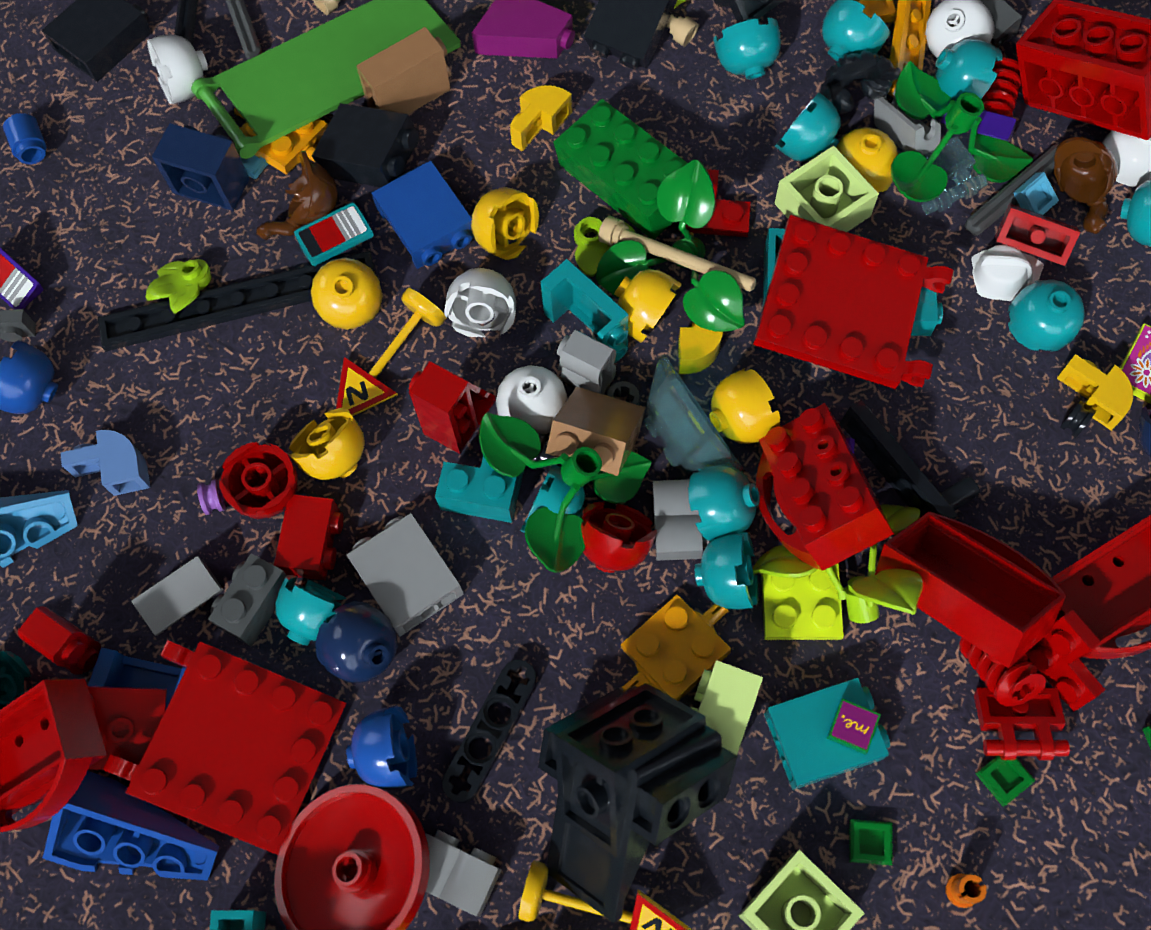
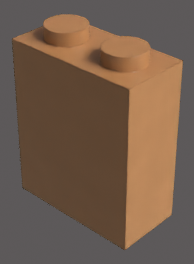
M424 27L356 65L367 106L374 109L410 114L450 91L448 77L451 76V71L445 61L447 50L442 40L438 36L434 38L428 29Z
M576 387L553 419L546 454L559 457L562 453H566L570 457L578 448L589 447L595 450L601 458L602 467L600 471L618 476L637 442L646 407Z

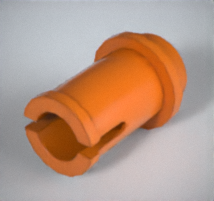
M959 873L953 875L947 881L946 895L948 900L958 908H969L985 898L987 887L985 884L979 885V882L983 881L980 877ZM966 885L969 889V895L963 896L961 893L965 891L964 886Z

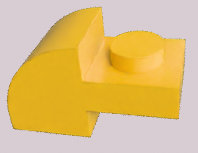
M550 85L534 87L523 93L519 97L521 113H518L510 124L512 145L524 151L542 129L553 135L572 113V94L563 88Z
M692 322V327H680L678 339L679 374L697 373L709 367L719 354L723 332L704 329Z
M1075 354L1057 377L1058 380L1087 398L1084 408L1087 410L1095 409L1096 413L1092 418L1111 431L1131 408L1133 402L1132 385L1126 374L1116 365L1106 375L1093 362L1082 359Z

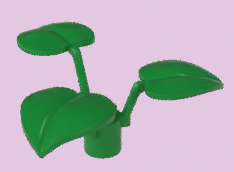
M909 61L903 68L895 88V98L900 109L906 115L916 120L925 119L929 115L937 119L946 114L945 125L948 129L928 160L916 151L902 152L893 160L890 168L892 180L898 191L907 199L916 202H927L937 198L944 191L948 182V175L943 168L933 163L953 134L960 135L970 130L967 151L969 154L974 155L972 166L980 176L991 182L1002 183L1011 180L1032 162L1033 158L1015 145L1001 139L977 134L978 125L982 121L979 116L984 111V103L980 97L966 92L959 95L956 101H950L951 97L941 90L938 80L921 71L912 61Z
M692 160L669 174L662 181L657 191L656 200L661 215L667 221H679V230L685 236L684 239L675 242L672 247L704 258L706 252L704 243L694 237V233L689 232L686 224L692 228H702L711 220L715 210V193L710 175L700 160ZM634 240L622 241L610 247L598 263L596 280L600 286L616 296L614 292L625 276L632 280L640 271L650 269V266L667 262L668 260L660 257L647 260V250L641 242ZM692 270L691 283L695 288L689 290L683 297L684 310L690 320L704 329L718 332L733 331L744 327L743 294L737 280L726 271L712 270L705 273L699 281V272Z
M489 412L485 413L480 424L479 440L481 450L487 463L496 472L513 478L519 476L524 471L526 465L531 469L557 464L562 465L561 476L563 481L570 486V489L561 502L559 513L552 512L548 507L540 508L529 516L525 525V539L529 549L547 570L554 573L570 568L580 558L585 549L581 532V524L584 521L577 515L565 514L569 503L580 490V487L585 486L589 481H593V489L601 499L612 504H622L629 501L638 492L644 476L652 463L645 457L631 451L619 475L616 476L600 471L602 467L601 458L595 450L589 447L578 448L570 457L566 453H562L559 457L533 461L540 453L541 442L538 433L530 424L515 417L499 416Z

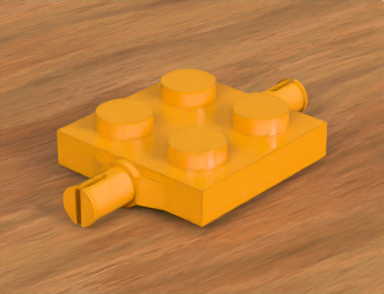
M234 108V114L243 118L238 110ZM317 119L263 146L257 151L255 156L264 158L268 164L287 175L297 164L301 163L300 151H306L309 159L315 162L312 154L328 124L321 119ZM247 122L240 128L246 137L256 136Z
M676 594L621 644V649L633 660L638 671L630 681L622 686V689L627 691L632 686L640 687L646 683L679 701L701 680L704 669L711 671L716 660L721 662L731 653V648L716 634L713 627L729 610L714 604L704 614H701L691 609Z

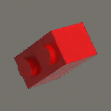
M1009 203L996 232L995 239L999 243L1065 266L1081 232L1075 226Z
M293 494L286 504L274 566L283 570L287 575L326 581L328 570H333L336 563L337 552L336 548L332 547L334 536L341 533L344 520L343 513L339 512L340 509L333 499Z

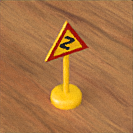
M407 288L402 294V302L414 314L370 372L367 373L344 357L336 409H348L352 416L397 396L398 393L377 380L376 377L420 319L436 327L444 323L447 318L442 310L417 291Z
M536 860L532 862L522 894L519 920L526 922L534 921L539 914L543 900L603 916L580 898L547 890L548 868L546 864ZM639 889L633 913L623 910L622 918L620 919V921L631 923L630 930H692Z

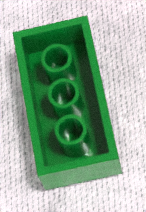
M601 99L553 141L559 164L649 238L654 240L673 223L667 221L661 215L657 206V191L662 181L669 174L688 163L605 100Z

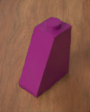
M494 0L472 31L474 51L480 55L558 58L563 49L568 50L573 44L575 31L573 30L571 14L541 1Z

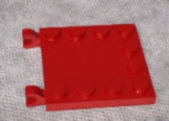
M790 215L785 226L753 345L896 389L900 381L907 382L916 387H923L925 379L929 380L931 377L933 364L922 360H905L921 288L925 287L933 292L943 293L945 285L951 283L954 270L946 266L926 267L928 257Z
M167 640L160 655L168 661L185 667L186 670L139 765L110 754L103 770L131 781L125 792L126 794L278 855L283 839L297 816L346 702L201 641L195 652Z

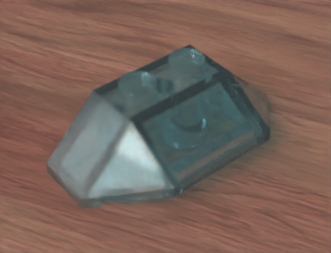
M665 354L660 356L647 400L644 423L649 433L654 438L659 436L666 447L663 448V451L669 463L673 467L679 465L683 473L690 476L695 472H699L698 469L724 464L735 467L744 473V468L726 445Z

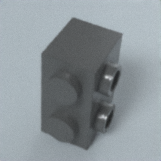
M251 553L247 560L239 563L234 570L232 583L226 592L220 594L213 602L210 610L211 615L208 620L223 632L252 647L276 610L277 596L287 574L278 567Z

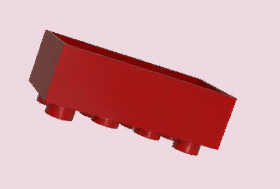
M825 403L816 408L805 410L800 417L781 427L772 428L765 437L759 439L763 449L756 475V487L760 495V512L782 545L801 561L824 571L894 535L842 429ZM772 485H774V492L780 509L796 528L795 533L792 535H787L773 519L770 504Z
M927 512L884 543L875 571V575L886 569H905L918 573L923 579V589L918 599L917 608L985 652L992 662L1004 665L1007 668H1010L1052 630L1066 598L1063 590L1047 573L1012 547L974 527L932 512Z
M1150 515L1052 577L1066 594L1056 621L1073 609L1101 641L1079 657V659L1123 658L1151 649V640L1135 646L1121 648L1115 643L1116 638L1129 636L1151 625ZM1113 560L1118 562L1119 567L1113 563ZM1082 579L1086 580L1089 583V586H1086L1083 583Z
M86 679L43 680L0 709V832L30 828L50 819L75 794L89 766L107 756L105 751L106 737L100 732L95 715L96 702L89 693ZM42 801L34 811L19 821L13 820L12 815L19 810Z

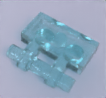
M957 136L948 141L933 163L943 168L948 175V181L953 179L957 186L948 190L944 189L937 198L923 202L922 209L927 215L937 210L943 212L949 209L953 202L963 197L969 199L975 196L979 189L987 186V179L983 174L972 177L968 172L973 169L976 160ZM933 151L924 155V157L928 160Z

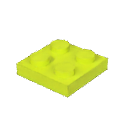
M837 563L832 568L840 580L839 563ZM817 569L814 573L799 578L776 577L761 573L764 640L843 639L841 600L838 599L837 590L825 570Z

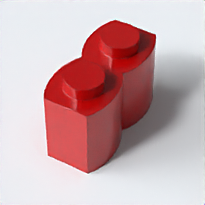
M43 606L35 608L17 631L21 640L57 666L64 667L75 675L91 670L95 666L101 650L99 642L64 617Z

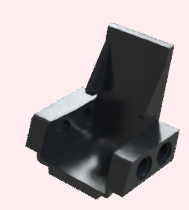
M646 683L640 687L632 686L627 691L616 688L545 728L538 768L555 778L558 785V798L547 861L548 875L612 923H616L622 918L626 895L649 843L655 846L725 799L729 791L738 755L722 747L721 735L714 729L706 726V716Z

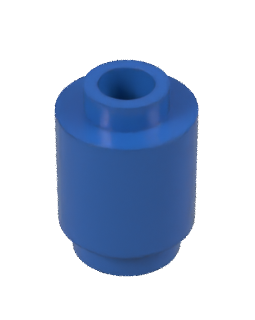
M24 113L13 114L7 118L3 124V130L12 154L24 164H36L42 161L46 155L47 146L36 118Z

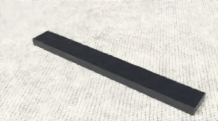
M370 251L342 257L361 261L370 267L376 275ZM331 260L316 266L309 265L199 292L198 297L192 303L177 313H173L169 300L97 317L102 348L106 352L312 301L311 287L313 278L319 269Z

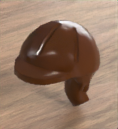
M1084 137L1068 138L1056 147L1054 174L1060 192L1065 191L1074 201L1087 203L1089 211L1083 220V228L1085 232L1098 234L1107 226L1104 221L1109 211L1106 195L1117 179L1118 165L1113 153L1101 142L1092 141Z
M306 151L299 152L302 175L293 183L288 184L290 190H285L287 194H294L289 204L286 221H266L262 223L256 230V234L260 238L268 240L273 235L292 236L296 229L333 212L337 203L335 181L325 168L309 160Z

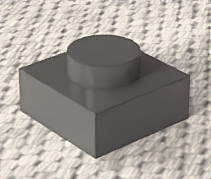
M23 309L0 310V339L16 342L18 340L21 341L22 337L35 336L36 323Z

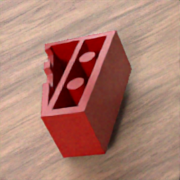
M431 361L428 362L423 371L419 370L415 373L409 384V394L423 434L459 454L462 453L481 424L482 417L486 412H489L497 399L493 394Z

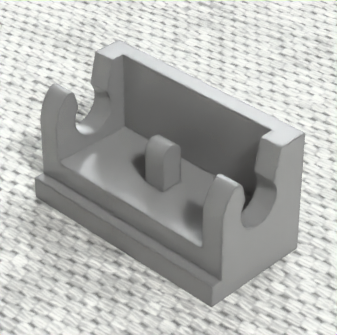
M895 89L893 91L894 99L891 104L887 101L886 96L874 99V124L879 130L888 134L904 152L916 151L924 156L936 149L942 140L939 122L932 119L930 128L921 120H916L906 115L896 102Z
M197 556L131 602L153 634L158 636L197 607L221 593L223 588L205 561Z

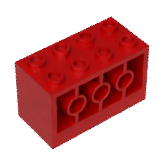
M1053 0L1016 43L1024 103L1030 107L1149 140L1151 137V19L1069 0Z

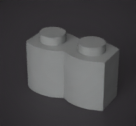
M574 330L571 336L565 335L557 349V355L560 356L558 370L561 371V380L575 388L580 387L604 395L615 377L616 366L614 362L616 350L578 330Z
M690 479L653 481L654 526L657 531L655 537L656 561L701 559L703 548H706L709 543L699 532L695 524L701 522L698 510L691 511L688 494Z
M437 830L434 837L425 833L430 856V870L426 892L474 916L481 917L502 871L493 866L496 857L475 847L470 855L456 848L460 841L459 839L440 830Z

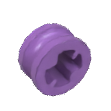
M218 479L211 480L210 485H206L204 482L197 484L199 502L205 515L212 514L213 509H218L219 512L226 510L225 500L219 488Z

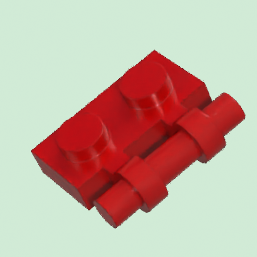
M988 688L976 689L974 699L980 730L997 731L998 739H984L983 752L985 756H1000L1001 760H1016L1017 756H1036L1038 760H1053L1054 756H1069L1070 745L1068 740H1053L1051 732L1062 731L1066 725L1057 688H1044L1036 697L1017 706L999 704L994 693L990 692ZM1014 731H1033L1035 740H1016Z

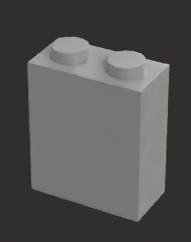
M411 513L405 517L399 516L392 519L385 525L384 531L373 538L366 537L361 539L352 547V551L346 554L400 637L464 595L460 584Z

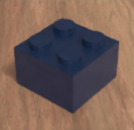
M169 123L152 155L154 162L173 194L234 211L250 179L233 141L223 135L217 134L213 136L202 133L191 126L182 127Z

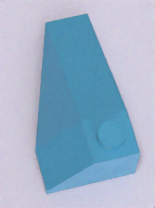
M69 490L0 497V566L2 568L13 563L12 555L30 546L38 549L78 526Z

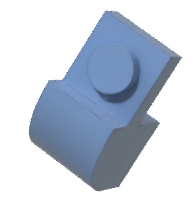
M98 430L96 431V445L80 444L75 446L73 450L60 452L62 467L71 475L80 477L100 472L102 485L114 496L150 488L148 467L144 456L127 437L118 432Z

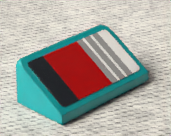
M354 202L294 231L302 252L312 266H316L374 236L373 231Z

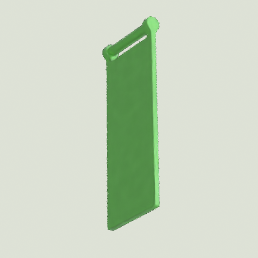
M372 0L214 77L199 78L193 82L191 89L197 99L204 101L235 143L239 156L243 159L253 157L263 146L337 110L340 103L349 104L365 96L356 65L418 30L426 27L434 38L438 36L444 43L447 54L460 48L461 44L459 38L426 0ZM218 88L223 90L256 136H245L215 96V90Z

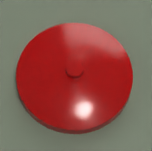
M354 784L341 786L313 800L291 824L283 839L276 861L274 875L275 898L278 911L287 930H406L421 906L429 879V847L420 820L402 799L383 789L369 785Z

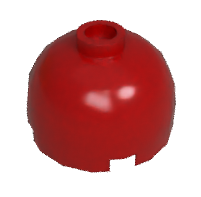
M258 442L245 444L235 449L222 465L224 471L221 475V480L219 479V488L223 497L238 513L254 519L271 518L286 509L287 502L298 490L297 471L290 457L274 444L259 445Z
M605 502L588 504L581 516V519L584 521L581 524L585 545L583 553L588 560L595 564L599 570L607 573L629 570L642 563L649 554L657 534L656 529L654 531L651 530L653 522L650 518L640 511L622 504H617L615 510L604 508Z

